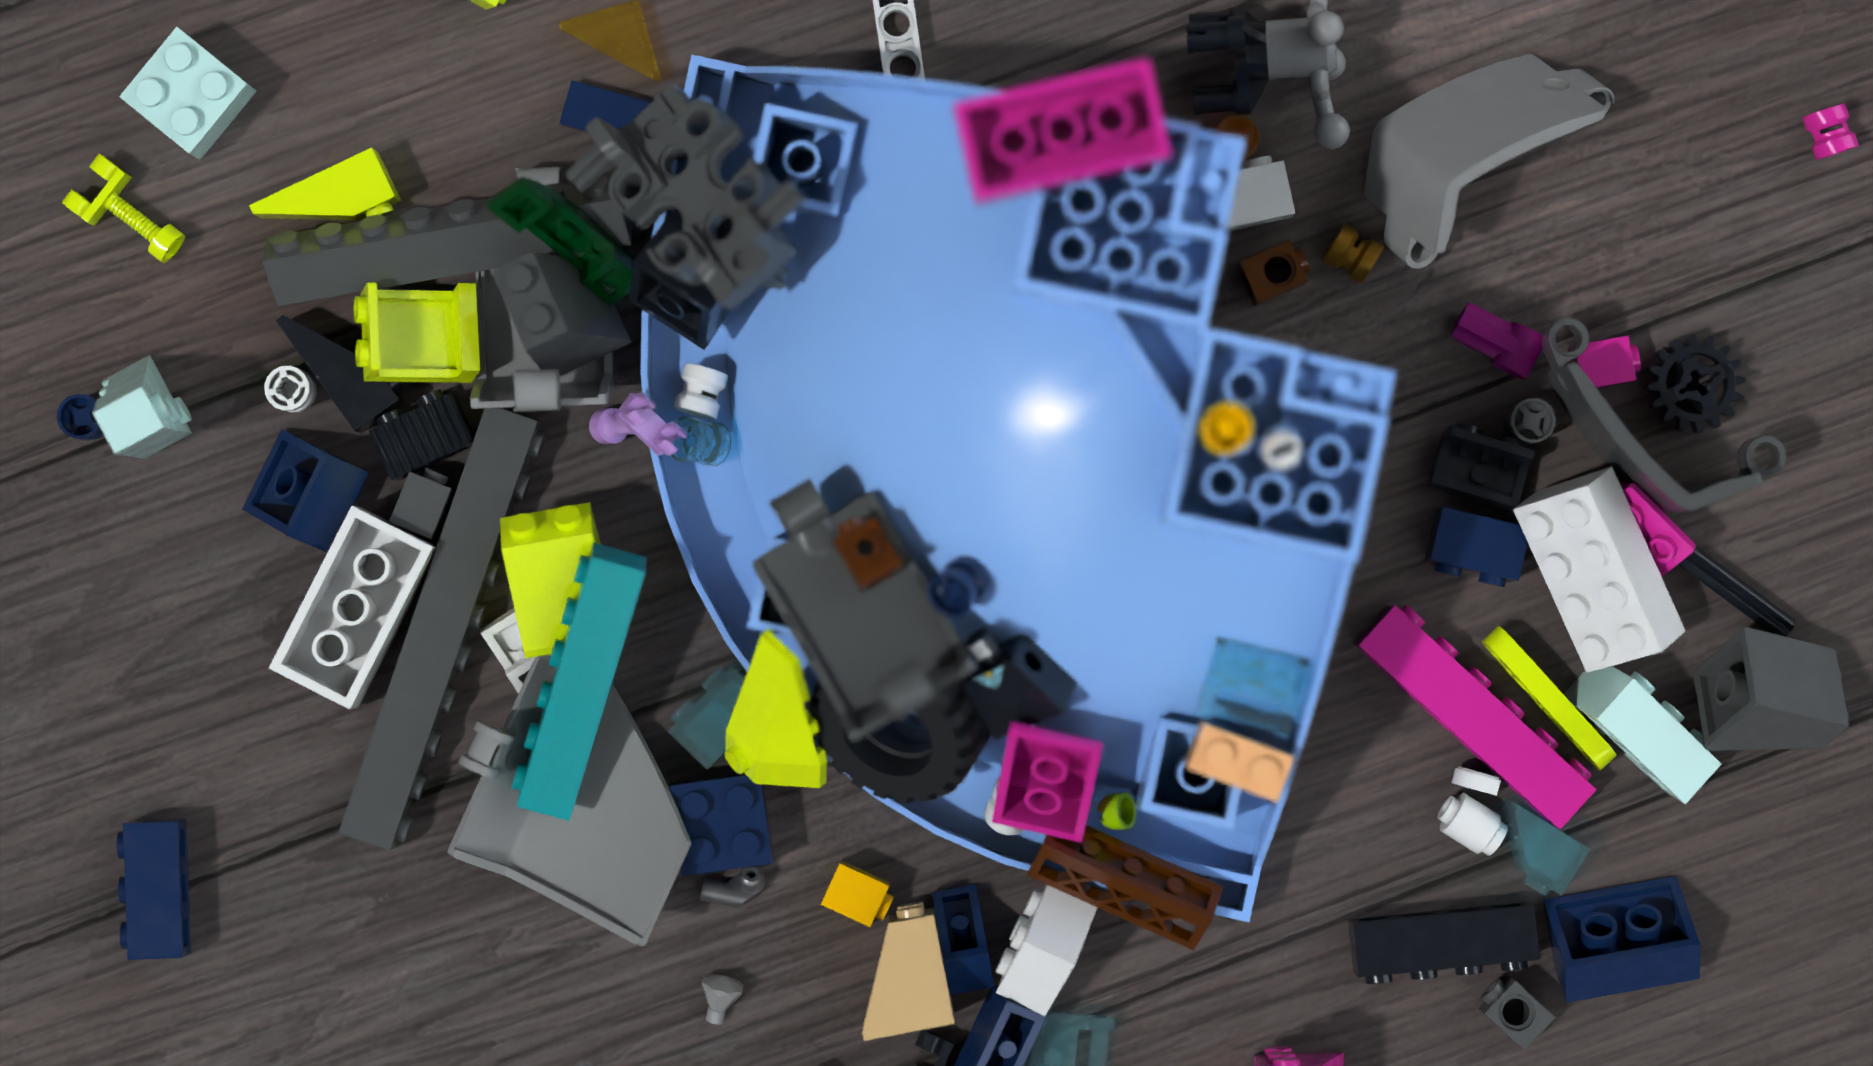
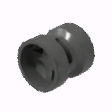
M1528 398L1514 403L1504 417V427L1508 436L1522 440L1528 445L1546 440L1556 426V416L1553 408L1546 401L1539 398Z

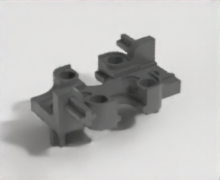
M671 84L662 94H656L653 97L655 100L626 127L623 125L618 130L598 117H595L585 127L596 144L566 171L567 178L575 183L580 191L584 192L613 164H616L619 167L611 176L609 195L621 214L636 221L638 226L645 230L667 210L678 209L683 216L682 231L671 234L654 250L650 249L647 251L660 270L688 285L694 286L705 282L720 305L731 311L739 306L759 286H763L768 290L772 287L777 290L784 288L786 284L782 278L788 272L783 265L797 251L779 225L806 201V196L790 179L781 185L761 162L758 164L750 158L746 160L747 164L733 176L729 183L723 181L721 176L723 159L745 138V133L732 117L707 101H691L682 89ZM674 159L679 162L686 159L688 164L684 171L678 175H673L671 166ZM731 217L733 220L732 232L725 239L718 240L716 230L719 223L725 218Z

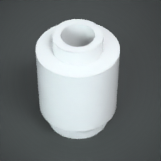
M1465 793L1460 794L1457 798L1450 796L1442 805L1437 819L1442 821L1440 825L1441 832L1476 854L1483 852L1488 856L1492 855L1502 843L1508 830V825L1501 822L1499 814Z

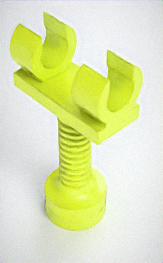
M98 154L89 167L108 181L102 191L91 203L81 194L71 189L61 203L93 226L109 210L150 242L148 252L162 263L168 262L182 246L185 235L171 224L163 228L158 227L153 221L147 219L140 211H137L136 208H133L132 205L119 197L120 192L132 177L105 156Z

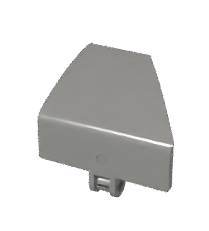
M551 654L537 656L530 667L503 729L476 721L473 728L476 731V735L467 754H461L458 763L480 774L481 778L451 841L448 854L463 862L507 876L631 943L644 946L691 846V840L654 756L613 683L608 693L570 821L516 807L519 791L511 789L518 762L527 764L531 751L530 749L523 748L531 721L539 723L543 708L536 707L539 691L543 680L552 681L556 668L548 665Z

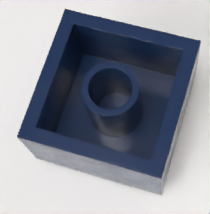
M745 773L677 782L669 786L691 840V846L681 865L682 876L773 863L774 853L764 785L755 784Z

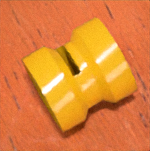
M1225 403L1217 405L1205 414L1200 423L1199 433L1207 449L1216 454L1227 455L1235 453L1247 445L1252 436L1253 426L1250 416L1243 408L1236 404Z

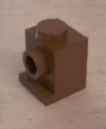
M858 515L837 528L840 536L833 539V546L861 594L902 571L903 564L894 552L875 517L865 521L862 515ZM861 541H870L874 545L875 550L872 555L864 557L857 553V545Z

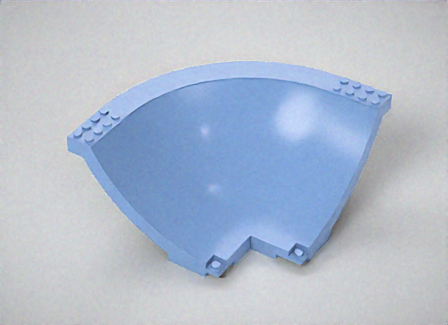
M691 55L684 92L691 101H707L732 117L745 133V138L723 159L721 165L723 181L729 183L733 176L747 164L746 160L750 158L758 164L760 162L764 164L781 185L790 179L806 196V201L779 225L797 251L783 265L788 272L782 278L786 285L781 290H777L774 287L768 290L763 286H759L733 311L730 310L705 350L642 310L640 372L642 392L656 404V408L652 410L667 424L672 421L676 422L687 433V438L679 437L672 443L678 449L672 455L667 456L664 453L657 455L650 448L649 450L665 514L689 576L724 641L748 672L761 634L769 629L800 660L809 696L813 695L814 687L819 679L752 564L758 557L790 539L769 502L808 478L812 481L831 514L862 495L872 492L928 586L939 572L943 571L953 559L959 556H969L977 559L987 570L990 582L985 594L974 603L966 614L960 617H947L972 659L974 655L966 647L965 642L972 633L980 628L987 627L999 643L1023 634L1029 636L1077 683L1063 714L1032 726L1103 742L1086 825L1223 886L1214 915L1250 922L1261 867L1274 836L1304 745L1343 607L1353 563L1358 562L1388 423L1386 416L1396 371L1302 351L1303 349L1207 328L1227 236V225L1245 147V138L1199 129V125L1163 118L1171 152L1168 163L975 207L953 113V103L1005 92L1004 90L876 73L820 68L743 66ZM674 159L671 166L672 174L678 175L683 172L688 161L683 159L679 162ZM674 209L667 210L654 223L652 237ZM686 363L708 367L728 375L726 387L719 392L717 399L720 405L717 420L695 417L673 408L676 394L682 392L684 382L681 375ZM1225 403L1236 404L1243 408L1250 416L1253 426L1252 436L1247 445L1239 451L1227 455L1216 454L1207 449L1202 442L1199 433L1200 423L1205 414L1217 405ZM1280 430L1293 433L1299 439L1302 446L1300 460L1295 466L1287 470L1272 469L1264 462L1261 454V447L1265 438L1271 433ZM1289 441L1279 448L1270 450V453L1274 460L1295 450L1292 441ZM809 699L808 701H806V702L804 703V706L806 707V709H807V711H808V713H809V716H812V715L810 714V710H809V705H810V699ZM913 712L899 719V721L909 726L926 729L922 721ZM1200 719L1289 752L1294 757L1278 802L1189 770L1184 765ZM813 735L812 737L816 748L818 746L817 740L820 736ZM991 735L964 781L958 784L953 792L946 796H938L936 800L919 803L918 799L915 798L911 803L896 802V797L889 796L886 799L874 796L873 790L865 786L863 787L874 798L932 833L997 862L1026 871L1029 870L1045 837V834L1024 830L1017 835H1004L996 832L986 823L984 812L988 800L992 797L996 780L1001 775L1008 735L996 740ZM826 755L827 760L832 763V758ZM1112 793H1129L1136 805V820L1133 827L1124 830L1106 828L1099 820L1103 816L1102 812L1097 811L1100 801L1106 795ZM1046 859L1043 863L1044 866L1058 872L1066 871L1064 866ZM1097 881L1088 882L1093 888L1109 890L1106 885Z

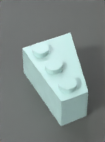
M1613 666L1588 673L1585 670L1568 688L1564 696L1576 709L1583 712L1594 722L1593 727L1603 736L1606 734L1625 752L1624 755L1672 797L1686 804L1721 765L1709 752L1710 750L1705 749L1703 735L1694 728L1688 732L1680 724L1685 717L1670 703L1663 700L1659 704L1651 696L1655 688L1639 673L1634 671L1629 676Z

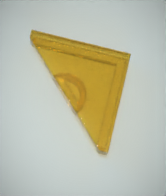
M633 0L558 22L562 32L573 36L656 83L662 81L639 0Z

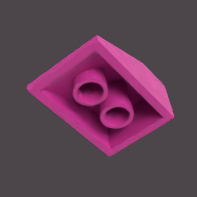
M1011 722L992 822L1082 843L1103 742Z

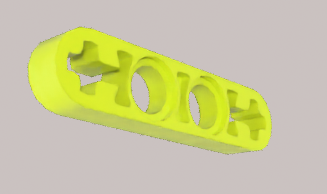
M1497 626L1481 641L1490 654L1597 770L1601 771L1617 756L1612 747L1505 630Z

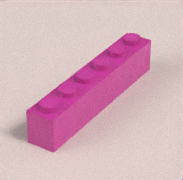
M1390 605L1358 639L1354 646L1546 822L1560 830L1597 790L1588 782L1593 775L1573 757L1566 762L1554 750L1559 744L1542 728L1538 727L1533 732L1522 722L1521 719L1526 714L1506 696L1501 701L1498 700L1488 690L1492 685L1491 681L1478 669L1471 666L1467 671L1454 659L1459 652L1440 635L1435 640L1421 629L1426 622L1407 605L1401 610L1396 605Z

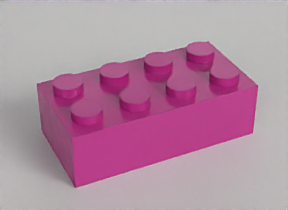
M1149 58L953 103V113L975 207L1168 163L1171 157Z

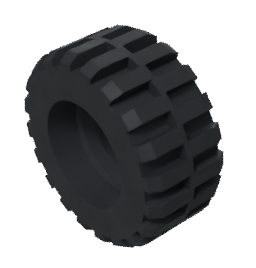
M963 677L936 692L938 697L912 711L922 721L926 729L915 728L899 720L895 721L893 718L853 742L842 724L839 713L819 680L814 687L813 695L810 697V714L817 721L819 732L815 734L820 736L817 740L818 746L823 748L825 754L832 758V766L840 774L845 772L852 778L851 783L862 789L865 786L874 791V796L886 799L889 796L896 797V802L911 803L915 798L918 799L919 803L936 800L938 796H946L953 792L970 772L990 739L991 733L963 686Z

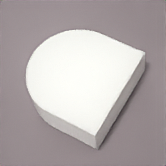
M1458 766V768H1455L1451 783L1497 796L1501 780L1496 776Z

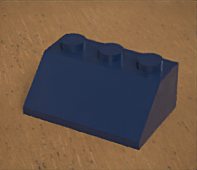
M1677 876L1543 900L1554 966L1566 1003L1700 979L1701 944Z

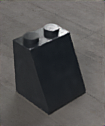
M674 209L633 261L629 302L705 350L730 310L720 305L705 282L694 286L685 284L660 270L647 253L650 249L654 250L671 234L682 231L683 216L678 209ZM731 217L725 218L719 223L716 230L718 240L725 239L732 232L733 220Z

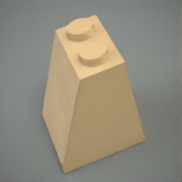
M923 902L909 903L897 906V914L890 915L863 1023L862 1035L864 1041L954 1024V1011L943 962L934 907L925 909Z

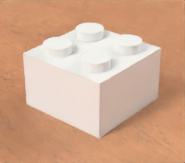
M1046 885L1042 892L1034 889L1023 914L1029 917L1026 918L1020 915L1010 934V947L1014 949L1012 950L1008 947L1005 949L995 972L1002 975L996 993L1046 1016L1075 966L1098 907L1049 885Z

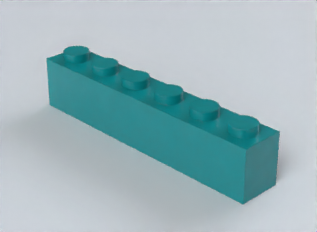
M594 542L589 557L580 556L573 582L581 584L576 599L568 597L561 619V624L568 625L564 641L555 639L548 663L549 666L556 667L551 682L545 680L542 682L536 707L543 708L539 723L530 722L523 748L531 750L527 764L518 762L511 789L519 791L516 807L570 821L646 573L647 557Z

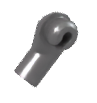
M757 866L744 867L728 883L705 878L700 900L734 908L743 907L763 890L765 886L763 871Z

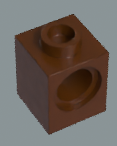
M1290 240L1245 259L1236 266L1254 307L1308 282L1305 273L1311 271L1301 247L1293 249ZM1279 260L1284 263L1288 270L1286 281L1279 284L1270 282L1264 273L1266 262Z

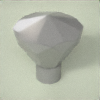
M704 975L701 985L708 1004L705 1019L709 1023L719 1025L723 1023L726 1010L742 995L744 985L739 980L727 975Z

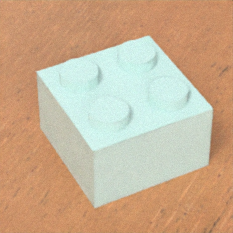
M176 27L119 97L186 152L201 160L257 91L189 35Z

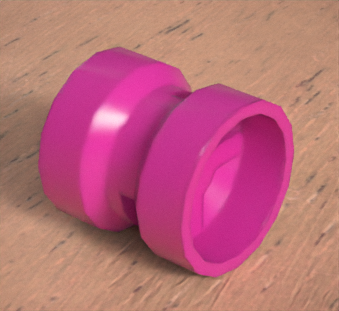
M1845 103L1802 117L1805 130L1812 133L1814 139L1812 151L1816 161L1859 147L1856 134L1849 130L1847 124L1849 113ZM1839 125V129L1824 134L1820 133V131Z

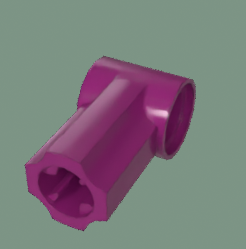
M1470 302L1465 305L1449 336L1470 349L1490 358V362L1497 368L1522 380H1527L1543 350L1541 343L1542 335L1517 322L1508 323Z

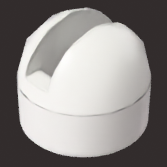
M1280 430L1271 433L1265 438L1261 447V454L1264 462L1272 469L1287 470L1295 466L1300 460L1302 446L1299 439L1293 433ZM1292 441L1295 450L1273 460L1270 450L1279 448Z

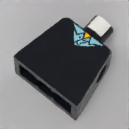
M983 627L968 637L965 645L974 655L972 660L977 668L963 677V686L995 740L1008 735L1011 722L1032 726L1064 713L1077 683L1029 636L1021 634L999 643L987 627Z

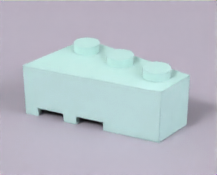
M150 355L102 380L104 388L99 390L101 398L96 400L93 414L115 454L146 459L192 434L187 425V422L191 421L192 418L186 405L179 396L173 399Z

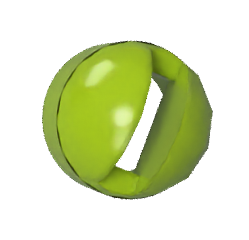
M1127 792L1106 795L1097 807V811L1103 814L1099 819L1100 823L1108 829H1130L1135 823L1136 805L1133 797Z

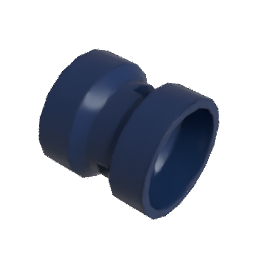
M75 394L61 402L57 410V422L65 435L74 439L94 441L104 436L93 414L96 400L99 398L85 394Z
M959 556L953 559L929 584L928 597L933 608L947 617H960L966 614L974 603L988 590L990 581L987 570L977 559L969 556Z

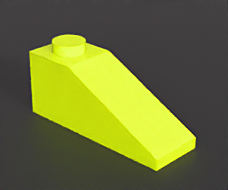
M371 147L249 205L252 213L260 218L363 220L371 215H383L385 217L394 212L392 205L401 202V199L379 153Z

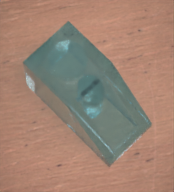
M1505 799L1501 808L1505 824L1508 825L1507 833L1515 867L1526 874L1522 883L1545 897L1550 890L1562 895L1590 849L1515 802Z

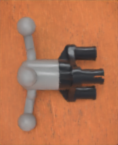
M1310 0V5L1307 8V18L1257 21L1246 11L1245 6L1230 7L1229 12L1189 14V23L1186 24L1188 54L1229 49L1230 54L1235 55L1237 80H1233V85L1193 86L1194 115L1235 112V116L1251 115L1269 80L1310 77L1311 94L1318 120L1314 126V137L1324 148L1336 149L1341 147L1349 138L1350 128L1348 122L1342 116L1334 113L1329 91V81L1337 79L1345 70V56L1336 47V42L1343 35L1344 25L1336 13L1327 10L1328 0Z

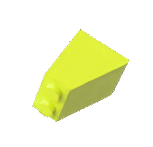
M590 502L500 518L501 549L525 658L551 654L555 639L564 641L568 625L561 624V619L568 597L576 599L581 584L573 582L579 558L581 555L589 557L593 542L601 544Z

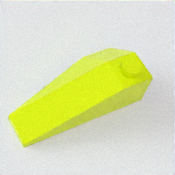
M769 629L761 634L726 728L724 755L728 764L738 774L745 773L755 784L821 788L827 781V757L825 750L820 746L815 748L812 736L819 732L817 721L809 716L804 706V703L810 699L801 663Z

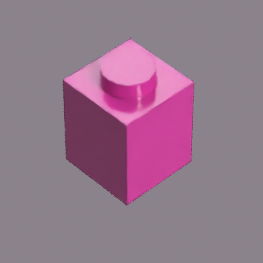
M1629 336L1589 342L1584 353L1577 358L1569 360L1570 363L1575 361L1596 388L1635 381V372L1641 369L1638 348L1635 344L1630 345ZM1575 345L1567 348L1568 352H1571Z

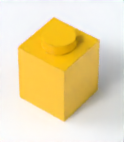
M841 860L821 905L871 927L874 918L881 921L884 920L894 896L886 893L890 882Z

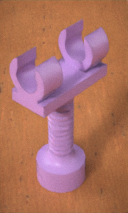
M643 392L637 394L630 393L619 409L602 408L597 410L589 422L592 437L601 444H616L623 441L627 434H635L657 455L664 453L669 456L674 454L678 449L672 443L679 437L687 438V433L676 422L672 421L667 424L652 410L656 408V404Z

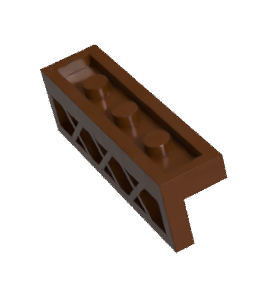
M1088 825L1085 827L1082 843L1045 834L1042 845L1027 873V876L1193 951L1213 920L1223 886ZM1046 859L1064 866L1066 871L1058 872L1044 866L1043 863ZM1097 881L1106 885L1109 890L1100 891L1091 887L1088 882ZM1140 900L1148 904L1151 909L1142 910L1133 906L1130 901ZM1172 919H1182L1195 925L1191 932L1174 924Z

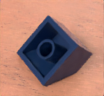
M281 429L242 510L283 534L328 553L351 506H353L355 500L361 494L363 483L369 472Z

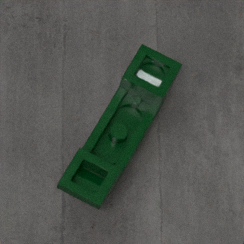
M520 177L486 202L487 209L516 232L520 233L526 228L577 268L581 283L610 306L630 293L633 270L632 259L598 223L560 193L540 182Z

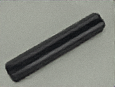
M1697 546L1689 556L1678 564L1769 633L1787 637L1796 624L1795 619Z

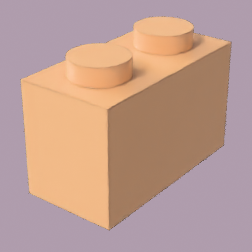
M1200 719L1184 765L1189 770L1278 802L1294 757L1289 752Z

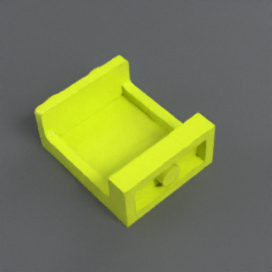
M367 282L360 296H355L353 308L354 321L362 325V340L356 341L355 360L357 367H363L364 382L472 383L480 372L476 283H458L453 291L379 290L377 289L376 282Z

